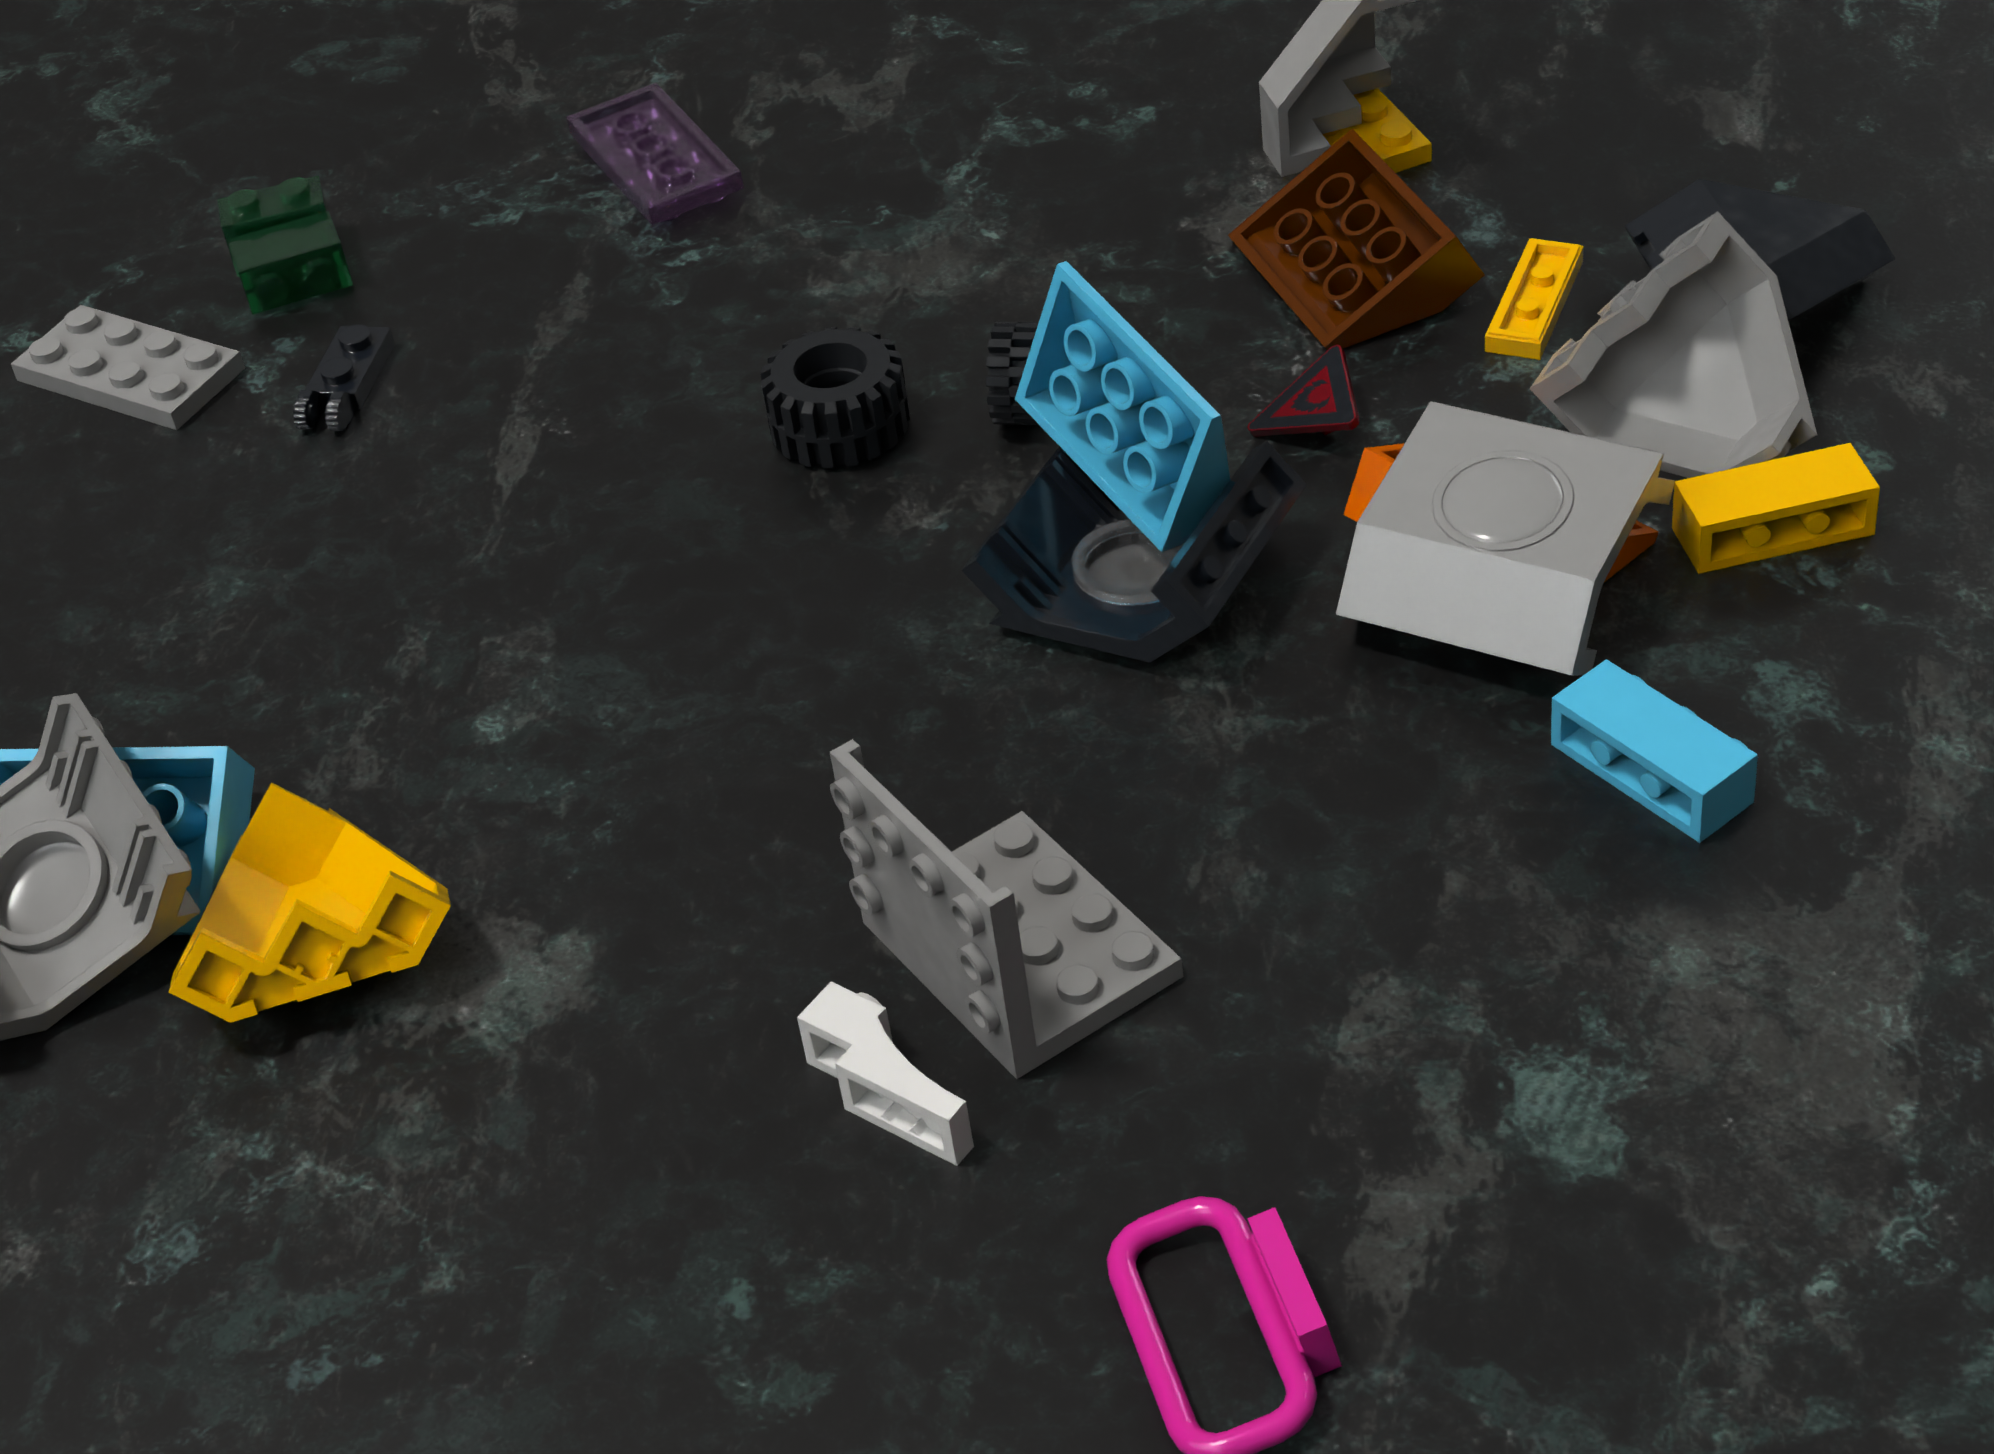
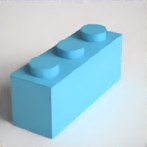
M1604 660L1552 697L1551 745L1697 842L1701 843L1754 803L1758 754L1748 749L1741 741L1729 737L1702 720L1687 707L1680 706L1648 686L1638 676L1629 674L1609 660Z

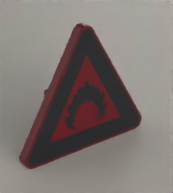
M1340 345L1330 347L1248 424L1247 428L1251 435L1257 437L1322 432L1325 436L1333 431L1356 428L1360 420L1345 352Z

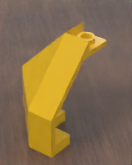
M271 782L243 835L240 836L173 972L168 993L232 1023L258 1015L259 1011L294 1000L300 1002L352 986L353 982L388 971L394 973L419 965L451 906L448 889L329 808L327 811Z

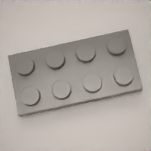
M79 305L76 309L67 313L61 322L42 338L34 341L29 349L11 363L17 381L174 430H178L245 369L240 351L84 305Z

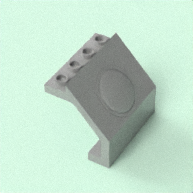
M1430 401L1357 522L1336 615L1572 676L1584 675L1593 669L1597 650L1587 648V643L1599 594L1610 569L1643 507L1649 502L1670 504L1675 480L1658 477L1664 453Z
M77 693L52 697L36 756L26 767L0 785V1041L46 1031L201 912L186 889L190 885L192 878V869L188 856L182 849L177 848L162 825L158 810L154 805L147 802L134 782L128 764L119 759L106 739L100 721L91 716Z

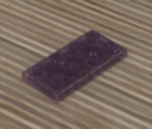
M657 83L650 84L566 117L572 137L651 225L673 220L681 213L706 203L721 201L727 195L744 189L741 171Z

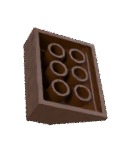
M1353 129L1349 130L1228 234L1235 245L1326 350L1334 345H1340L1344 349L1440 313L1485 276L1457 236Z

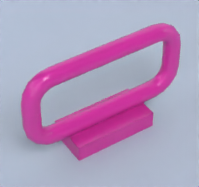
M1198 1196L1181 1200L1138 1218L1125 1226L1111 1243L1106 1259L1109 1281L1168 1434L1183 1454H1255L1284 1442L1300 1432L1313 1415L1317 1400L1314 1377L1342 1366L1326 1320L1275 1207L1247 1218V1222L1234 1205L1220 1198ZM1199 1226H1210L1220 1233L1286 1391L1284 1401L1276 1410L1219 1433L1207 1432L1197 1422L1136 1266L1138 1256L1150 1245Z

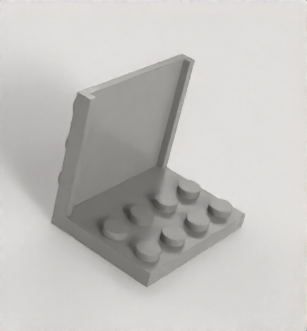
M852 739L830 751L835 782L830 784V791L836 806L842 813L845 830L840 833V841L852 863L854 878L849 881V887L856 903L861 909L863 923L1016 1079L1183 977L1182 958L1023 811L951 852L864 768L859 744Z

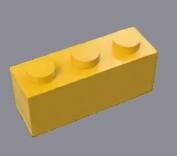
M1846 443L1675 481L1672 529L1697 573L1700 574L1875 535L1880 486L1852 444Z

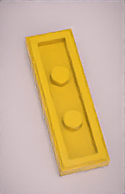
M1534 238L1528 240L1485 334V352L1541 360L1583 263V246Z

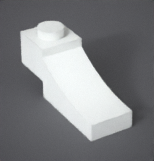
M831 981L797 1017L807 1063L838 1078L845 1110L958 1166L974 1147L966 1101L926 1077L895 1047L892 1041L886 1007H883L869 994L862 992L854 993Z

